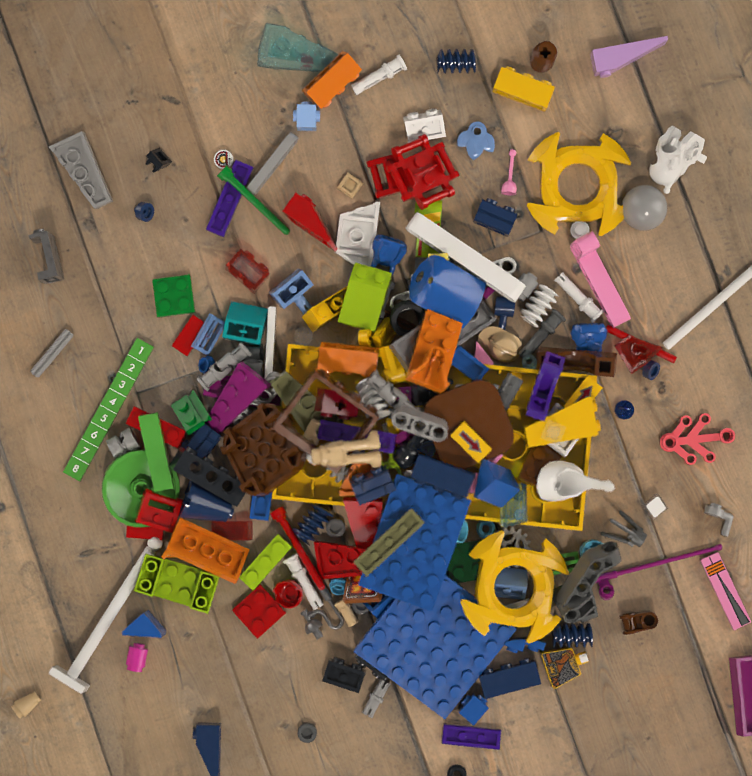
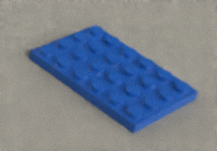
M397 474L393 483L396 491L391 492L373 543L411 508L425 523L368 576L362 572L358 585L432 612L471 499L453 497L451 492L445 490L444 492L434 490L431 485L426 484L423 486L415 483L414 479Z

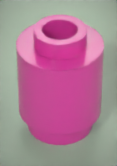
M134 643L133 646H129L126 660L127 670L142 672V669L145 668L148 653L145 644Z

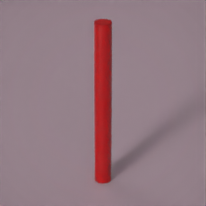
M609 324L606 326L608 333L673 364L675 363L676 356L624 331L613 328Z

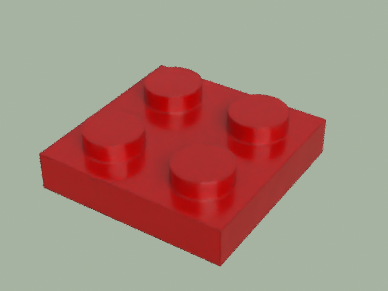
M261 584L232 609L234 614L257 639L286 614L285 610Z

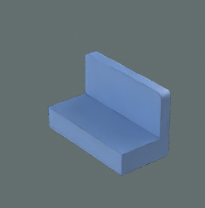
M504 568L501 570L494 584L496 597L524 600L527 592L528 571L515 568Z

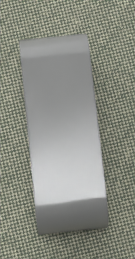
M398 406L393 412L392 423L398 429L437 442L443 441L447 437L448 423L444 419L406 406ZM403 414L406 416V419L400 420L397 418V415ZM423 421L425 425L418 426L415 422ZM441 427L444 431L437 433L434 429Z

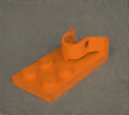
M427 309L424 313L405 380L441 394L449 386L447 378L463 323Z
M180 517L162 558H179L236 584L250 549Z

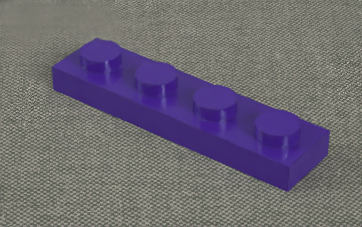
M235 160L232 173L246 187L254 168ZM229 182L225 183L206 228V231L223 238L242 197V194Z
M320 420L318 439L330 442H338L340 440L351 441L361 427ZM376 430L379 436L380 449L374 450L394 454L397 434Z

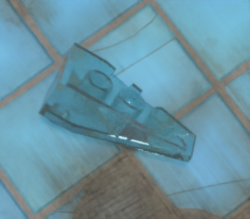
M266 23L259 44L257 66L281 70L321 72L338 54L318 43L315 44L307 40L305 36L298 35L285 26Z

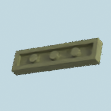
M411 508L361 554L354 563L368 576L425 523L424 520Z

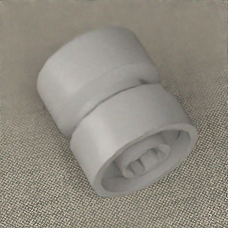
M130 427L120 432L119 437L113 436L106 440L107 446L115 459L129 451L142 449L139 440Z

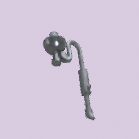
M326 587L324 590L319 591L325 601H328L340 619V624L334 626L322 610L308 612L305 609L300 613L307 621L305 625L306 634L313 633L317 640L323 637L319 630V627L323 625L318 619L311 620L317 613L323 616L331 629L338 630L344 624V619L331 600L332 596Z

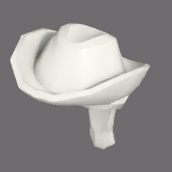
M561 460L549 462L541 469L537 480V491L540 498L549 502L564 501L579 496L582 492L589 489L605 490L607 492L615 489L611 481H600L599 479L585 476L583 470L574 463Z

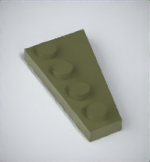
M286 371L270 381V384L286 406L301 387V384ZM308 390L290 412L304 433L311 419H316L319 422L320 420L344 422L342 419H338L336 414H332L331 418L320 416L321 412L314 411L316 397Z

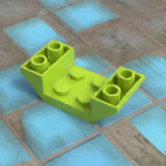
M145 554L134 591L186 605L190 609L208 614L220 577L203 569L177 561Z

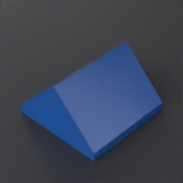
M482 459L474 498L497 507H503L521 489L510 469Z
M147 610L122 631V635L162 638L166 635V630L152 613Z

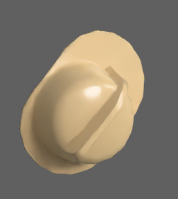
M490 326L483 329L478 336V343L488 356L504 363L513 362L519 357L517 353L522 349V343L514 334L499 327Z

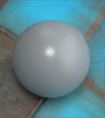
M640 185L634 187L625 195L622 201L624 220L636 230L648 231L658 227L667 214L666 198L660 190L653 186Z

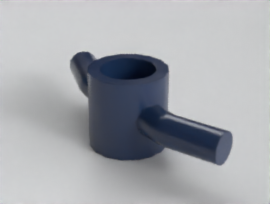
M496 296L494 315L500 316L498 327L506 330L507 317L513 318L515 303L504 296Z

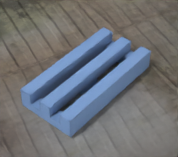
M209 313L191 347L209 356L224 329L225 322ZM217 323H219L215 332L213 333V330L215 329ZM208 339H210V341L208 342V344H207V346H206V348H205V350H204V349H203L204 346L206 345Z

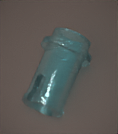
M526 355L522 359V365L526 369L537 370V359L534 355Z

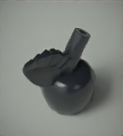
M415 435L409 442H401L394 451L393 460L403 469L416 463L419 455L417 449L428 439Z

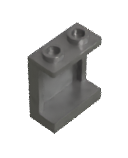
M44 229L34 230L33 234L28 235L29 239L36 244L42 243L48 270L37 272L38 280L44 284L64 280L54 235L44 231Z

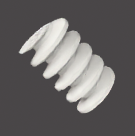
M542 284L538 286L540 291L535 290L534 292L536 297L529 298L531 303L525 304L527 310L521 309L520 311L523 315L521 317L536 328L539 327L536 320L543 321L540 315L547 316L545 308L552 309L549 303H556L557 301L554 296H558L553 290Z
M365 378L356 386L357 392L361 394V401L366 405L370 403L378 409V420L388 417L391 413L390 410H386L389 407L388 404L384 403L385 399L380 397L371 385L365 384V381L368 379Z

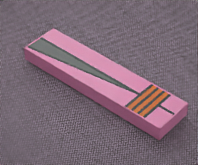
M715 552L700 559L732 629L736 630L751 623L719 553Z

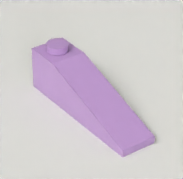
M668 36L592 50L590 56L594 76L600 75V78L611 76V73L665 45L668 41Z

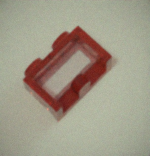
M240 249L225 265L226 271L255 295L257 290L270 277L269 269L263 263L258 264L254 260L255 257L246 250L244 252Z

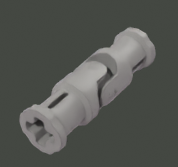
M240 342L236 349L231 353L225 354L223 358L209 367V371L203 376H198L197 380L208 391L211 385L217 380L221 381L237 367L238 363L252 354Z
M377 370L365 381L366 385H371L377 391V394L384 398L394 409L398 406H406L418 411L420 410L419 407H415L408 401V397L395 388L390 381L383 379Z

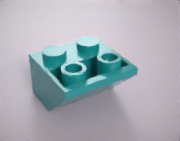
M231 301L222 338L262 346L268 308Z

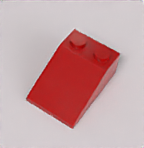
M295 192L282 212L292 223L336 252L337 247L321 216L315 209L316 205L311 202L312 199L305 194L300 196Z

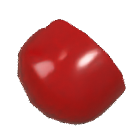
M286 579L280 581L273 589L275 601L284 608L292 609L297 607L303 599L302 587L294 580Z

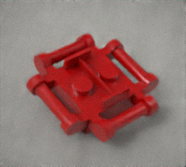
M423 134L418 136V139L405 145L391 148V153L396 163L387 166L386 170L388 173H391L402 195L401 199L403 202L415 198L419 208L424 210L428 208V205L455 195V190L449 182L458 178L460 174L458 171H455L444 149L445 145L443 142L430 147L428 137ZM421 146L423 151L408 158H403V153ZM445 168H446V170H447V172H448V174H449V175H447V176H445V174H444ZM438 187L443 189L427 198L423 197V194Z

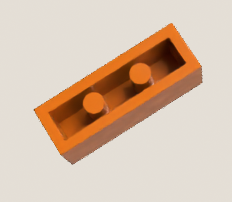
M342 51L302 89V92L317 108H326L332 103L331 99L335 95H340L346 89L345 86L349 82H353L359 77V72L362 69L347 52Z
M321 342L317 369H323L327 373L337 371L343 375H353V373L361 374L363 377H369L377 370L379 348Z

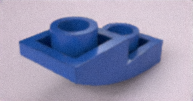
M511 638L505 642L504 646H507L506 650L517 653L518 650L523 652L525 645H528L527 649L538 652L539 649L544 651L546 643L537 640L529 644L526 643L527 638Z

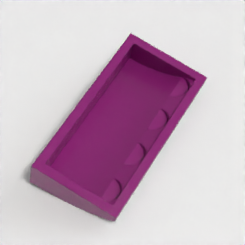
M752 655L730 657L736 734L743 737L752 736Z

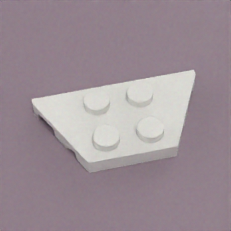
M380 202L340 214L336 242L337 251L335 253L352 265L356 262L371 267L373 261L372 246L377 232Z

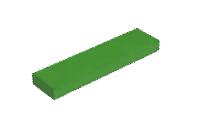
M156 412L140 415L138 419L154 492L173 489L174 483L159 414Z

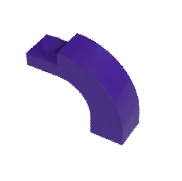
M546 352L528 401L526 415L545 421L555 386L563 369L565 357Z

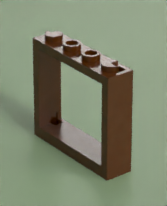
M316 368L313 369L275 420L272 428L309 455H311V449L319 447L284 423V420L316 378L369 415L351 441L364 439L379 419L378 409L370 403L366 405L361 401L362 398L357 393L348 392L345 390L346 386L338 380L334 382L329 378L330 375L323 369L317 370ZM346 451V452H347V455H351L354 451ZM326 465V467H328L330 470H332V471L335 472L336 474H337V473L339 472V470L343 467V466H340V465H339L338 467H332V466H327V465Z

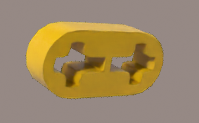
M370 329L359 330L358 342L360 346L375 347L372 339L374 333Z

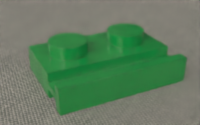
M194 390L191 391L190 395H185L171 404L172 409L189 435L205 425L206 421L212 420Z

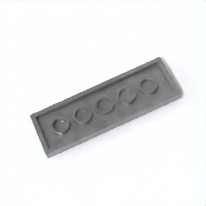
M483 299L468 324L461 328L457 346L497 320ZM421 325L389 346L406 372L409 368Z

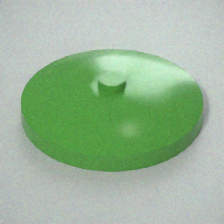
M133 450L124 453L109 465L104 474L101 489L104 504L113 517L121 523L132 527H148L147 525L135 522L144 490L147 488L163 496L173 499L178 498L180 486L177 473L171 469L174 483L173 489L154 492L146 451ZM149 500L148 505L170 512L173 510V506Z

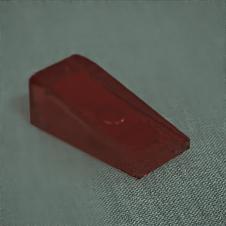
M212 521V532L228 540L248 541L253 539V522Z

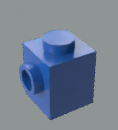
M474 693L471 696L468 694L462 700V706L458 712L474 726L489 709L488 705H486L488 701L481 694L478 696Z

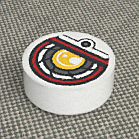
M220 150L214 156V163L219 169L223 170L226 165L229 167L233 165V156L227 150Z

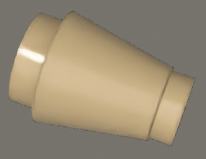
M34 691L14 701L15 704L11 708L21 719L23 716L26 717L41 699Z

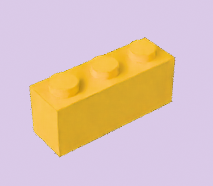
M506 66L505 68L501 67L492 92L546 112L555 87L549 81H538L530 74L523 73L522 75L517 73L514 68Z

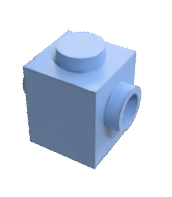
M301 102V104H297V110H293V121L297 122V131H316V122H320V110H317L316 105H313L312 102Z

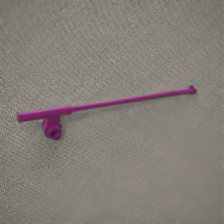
M722 544L620 571L614 570L602 573L595 582L599 585V596L603 600L613 598L614 589L609 582L610 579L700 554L722 550Z

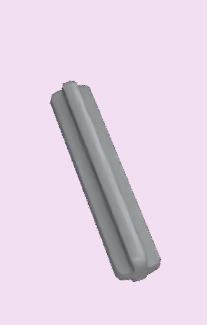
M65 329L30 372L35 377H40L72 339L73 334Z

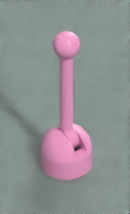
M511 149L509 151L508 181L501 188V194L508 196L516 195L517 192L516 184L512 181L516 151Z

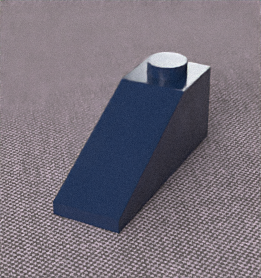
M198 722L196 728L193 727V739H196V746L210 776H220L221 723Z

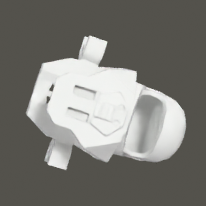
M674 126L669 127L666 133L659 138L655 149L658 161L654 165L650 164L649 169L652 180L657 184L665 186L663 190L665 194L670 192L671 186L686 172L689 165L694 164L696 160L704 164L707 159L705 155L701 154L705 139L690 131L682 141H679L681 130Z

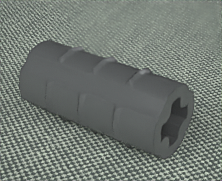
M510 373L507 374L501 387L498 389L506 412L523 383V380Z

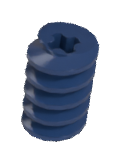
M440 49L437 55V74L440 68H442L444 74H446L448 68H450L452 74H454L455 68L458 69L459 74H461L463 68H465L467 74L473 68L475 74L476 55L474 50L470 49L467 55L466 50L463 49L460 55L458 49H455L452 55L451 50L448 49L446 55H444L443 49Z
M312 503L314 511L308 509L309 517L302 516L304 523L297 522L300 529H292L295 535L309 546L310 544L307 540H315L312 534H320L317 528H325L322 521L329 523L327 515L333 517L320 504Z
M558 623L552 630L553 648H555L556 642L559 643L560 648L563 647L564 642L567 643L568 648L571 647L572 642H574L576 648H578L580 642L586 648L587 642H589L592 648L593 631L590 623L586 624L585 629L582 623L578 624L577 629L574 623H571L570 628H568L567 623H564L562 628Z

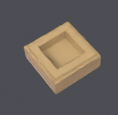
M347 173L337 189L353 200L363 186V183L350 173Z

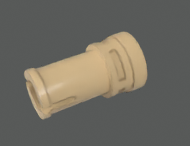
M343 599L334 604L338 612H341L348 627L359 622L350 603L345 604Z

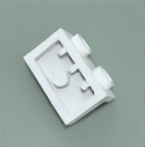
M428 109L426 113L418 114V112H412L403 117L408 143L418 139V136L423 134L429 140L446 137L441 110Z

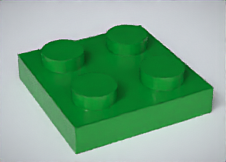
M191 275L152 279L157 318L196 313Z

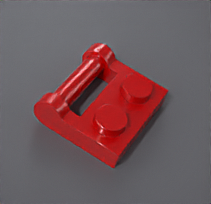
M392 154L366 162L367 168H370L375 185L376 199L400 193L391 173H388L386 170L387 166L396 163ZM381 164L383 165L389 189L385 190L383 189L377 168Z
M146 488L135 522L173 533L183 499H173L154 493ZM149 500L173 506V510L170 512L148 505Z

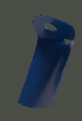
M432 255L419 265L411 277L409 294L411 301L418 306L463 323L462 328H464L474 316L481 303L486 283L445 258ZM423 271V278L421 281L416 282L418 274ZM433 277V282L429 284V278Z

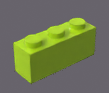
M277 534L239 578L254 590L293 546L280 534Z

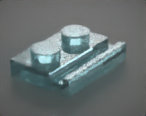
M519 483L518 486L521 490L503 507H500L501 527L508 528V526L527 522L526 484Z

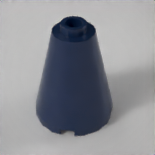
M193 481L188 483L179 517L226 522L232 518L234 508H232L231 503Z

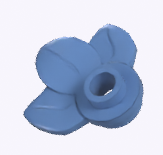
M476 121L469 125L468 130L460 133L457 139V146L466 147L469 157L475 160L481 155L483 150L493 152L495 142L493 136L487 133L486 126L482 122ZM475 128L481 129L479 135L474 134Z

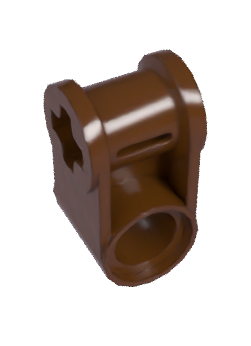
M652 611L619 615L623 623V635L654 629L658 625V617ZM647 615L653 616V623L650 625L644 624V618Z

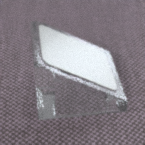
M658 493L641 505L653 520L668 509Z

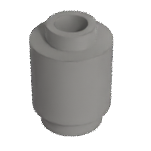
M530 272L527 274L523 273L518 279L526 286L518 298L521 301L528 299L538 286L536 282L537 277Z

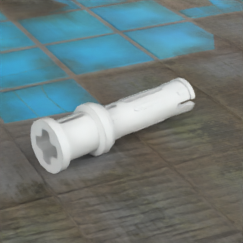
M397 55L396 59L389 63H383L382 67L351 84L355 94L358 95L386 78H393V75L402 70L406 71L407 67L401 56Z
M564 272L554 280L579 305V310L584 311L590 317L592 323L605 312L593 303L592 298H587Z
M296 553L285 559L283 563L287 564L292 573L291 577L298 581L312 609L316 610L318 606L321 607L324 603L308 578L306 567H303L298 558L299 555Z

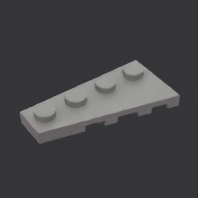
M81 131L49 146L50 150L57 156L59 162L68 171L70 177L76 182L94 209L113 202L85 132Z

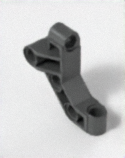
M608 541L586 550L564 584L553 590L552 599L565 622L575 623L581 621V623L598 617L592 587L602 572L615 567L621 562V555L616 542Z

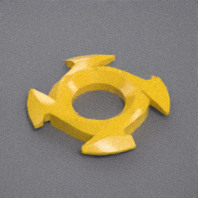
M556 132L545 138L528 158V161L533 164L536 162L541 163L540 194L544 205L527 203V208L540 226L553 235L559 229L557 226L558 222L574 223L577 221L588 223L601 218L598 236H603L613 230L624 219L623 205L617 204V171L614 162L629 166L631 161L624 149L604 133L599 139L601 142L600 146H567L557 149L560 133ZM570 165H586L596 173L599 179V192L596 198L588 204H571L563 199L559 193V175Z
M500 530L485 537L468 554L473 559L479 558L481 560L475 586V599L478 605L465 599H461L460 603L471 625L483 636L490 631L488 626L491 623L515 627L531 626L526 639V643L530 644L543 638L560 622L561 618L558 615L552 616L550 614L554 590L552 570L564 575H569V571L558 549L546 538L541 543L543 549L540 552L515 547H501L504 531ZM511 565H519L525 568L532 576L534 591L530 600L524 606L515 609L502 605L497 599L494 590L497 575L501 570Z

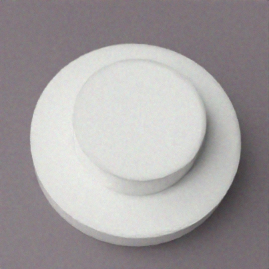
M576 221L570 228V233L575 239L590 232L586 222Z

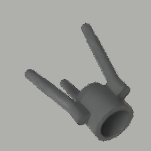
M620 510L619 514L634 528L630 530L612 518L609 521L627 532L628 539L601 532V535L626 543L631 547L634 545L640 547L644 543L647 534L643 532V528L639 527Z

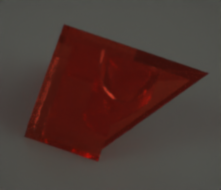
M631 335L614 345L631 374L646 365L663 348Z

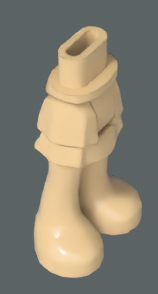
M376 430L368 433L367 438L362 440L333 441L324 445V447L320 445L317 449H311L312 464L338 467L339 465L345 466L354 463H369L374 468L380 467L381 453L379 450H374L380 449L378 433ZM365 449L372 450L368 453L347 455L346 452Z

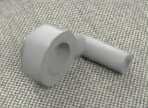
M710 503V506L706 505L705 514L725 520L720 535L728 537L734 518L733 515L722 510L721 505Z

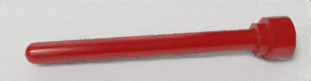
M283 506L270 513L272 519L282 526L317 588L324 590V582L286 520V510Z

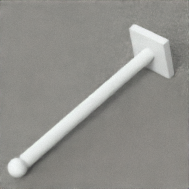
M157 537L148 539V546L143 550L69 670L67 671L56 665L49 671L51 676L80 694L86 692L90 685L79 679L78 676L135 587L145 554L155 555L156 551L162 547L163 541Z

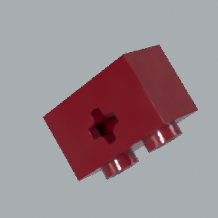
M317 389L314 411L321 412L320 416L332 418V414L339 415L338 419L350 420V417L357 418L359 408L334 390Z

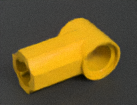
M389 346L379 348L385 368L383 370L386 381H390L392 384L407 381L405 380L406 376L403 366Z

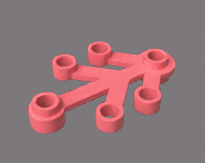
M703 413L698 417V422L686 437H679L685 427L690 426L692 423L691 417L685 415L680 418L678 426L672 433L662 435L660 447L666 452H676L684 459L687 465H693L697 461L696 456L689 454L680 446L687 444L703 456L705 462L712 463L716 459L715 454L706 450L699 443L721 441L725 444L731 443L735 439V432L730 428H724L719 433L698 435L703 427L711 421L710 415ZM704 415L708 418L706 423L701 420ZM684 418L689 420L687 425H684L682 422ZM725 432L729 434L727 440L723 438ZM667 439L672 440L671 446L666 445ZM709 453L712 455L711 461L706 459V455ZM688 456L693 457L692 463L687 461Z

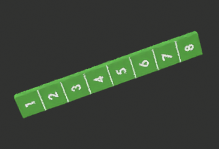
M136 338L63 473L78 481L82 480L154 349L153 346Z

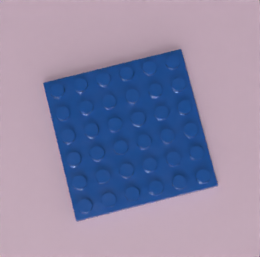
M446 574L432 612L394 598L353 650L354 653L444 719L448 717L502 649L505 642L517 630L515 626L491 623L488 626L490 631L485 636L479 633L465 616L460 603L461 599H465L478 605L475 596Z

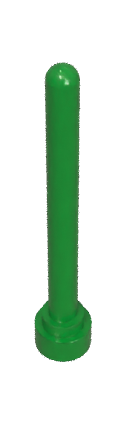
M226 165L217 177L221 181L229 182L283 234L288 235L290 229L233 176L232 169Z

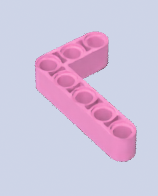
M591 231L575 239L571 243L570 248L598 303L605 311L604 314L608 322L615 328L631 318L596 252L600 244L594 232Z

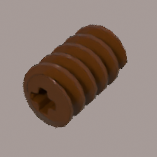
M543 41L535 46L530 57V65L533 70L544 73L552 68L557 58V48L550 41Z

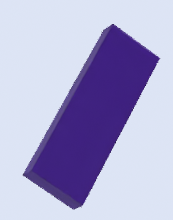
M443 724L442 744L500 750L502 730Z

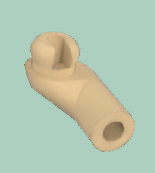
M311 419L304 437L318 445L316 431L320 422L316 419Z

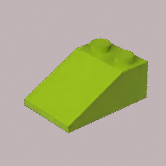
M355 262L338 322L363 330L370 329L375 333L391 284L392 273Z

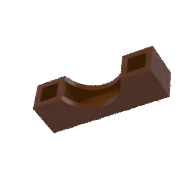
M540 347L538 350L537 370L540 369L545 354L548 351L565 357L562 370H580L589 372L594 376L614 377L616 373L617 353Z

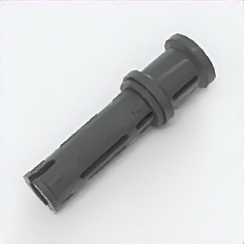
M552 309L551 315L541 322L540 329L517 353L522 359L524 358L527 361L549 335L555 333V329L560 323L566 321L565 317L557 310Z

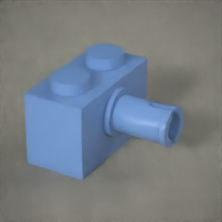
M301 269L294 271L268 292L279 307L283 309L294 302L304 315L307 309L309 310L313 307L303 294L314 284Z

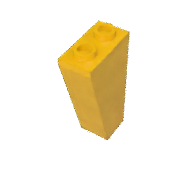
M592 396L586 397L547 416L545 421L539 420L523 428L526 447L597 436L598 431H601L599 419L596 420L595 412H597L596 401L592 400Z

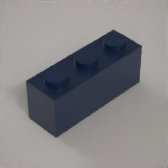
M419 454L411 478H414V482L425 486L427 483L433 485V489L436 491L444 492V490L452 492L451 496L463 499V497H468L476 474Z
M530 658L521 659L519 664L515 665L511 663L502 664L500 669L497 670L487 668L479 676L485 699L541 684L536 662L534 659L530 660Z

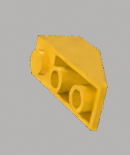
M347 286L315 305L302 316L312 332H315L340 315Z

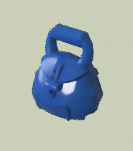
M382 234L377 235L373 240L372 249L374 255L371 267L376 268L377 264L390 267L389 272L393 275L396 265L400 263L407 252V245L404 241Z
M579 323L572 326L570 333L572 340L577 346L576 350L602 352V344L607 337L608 331L603 323Z

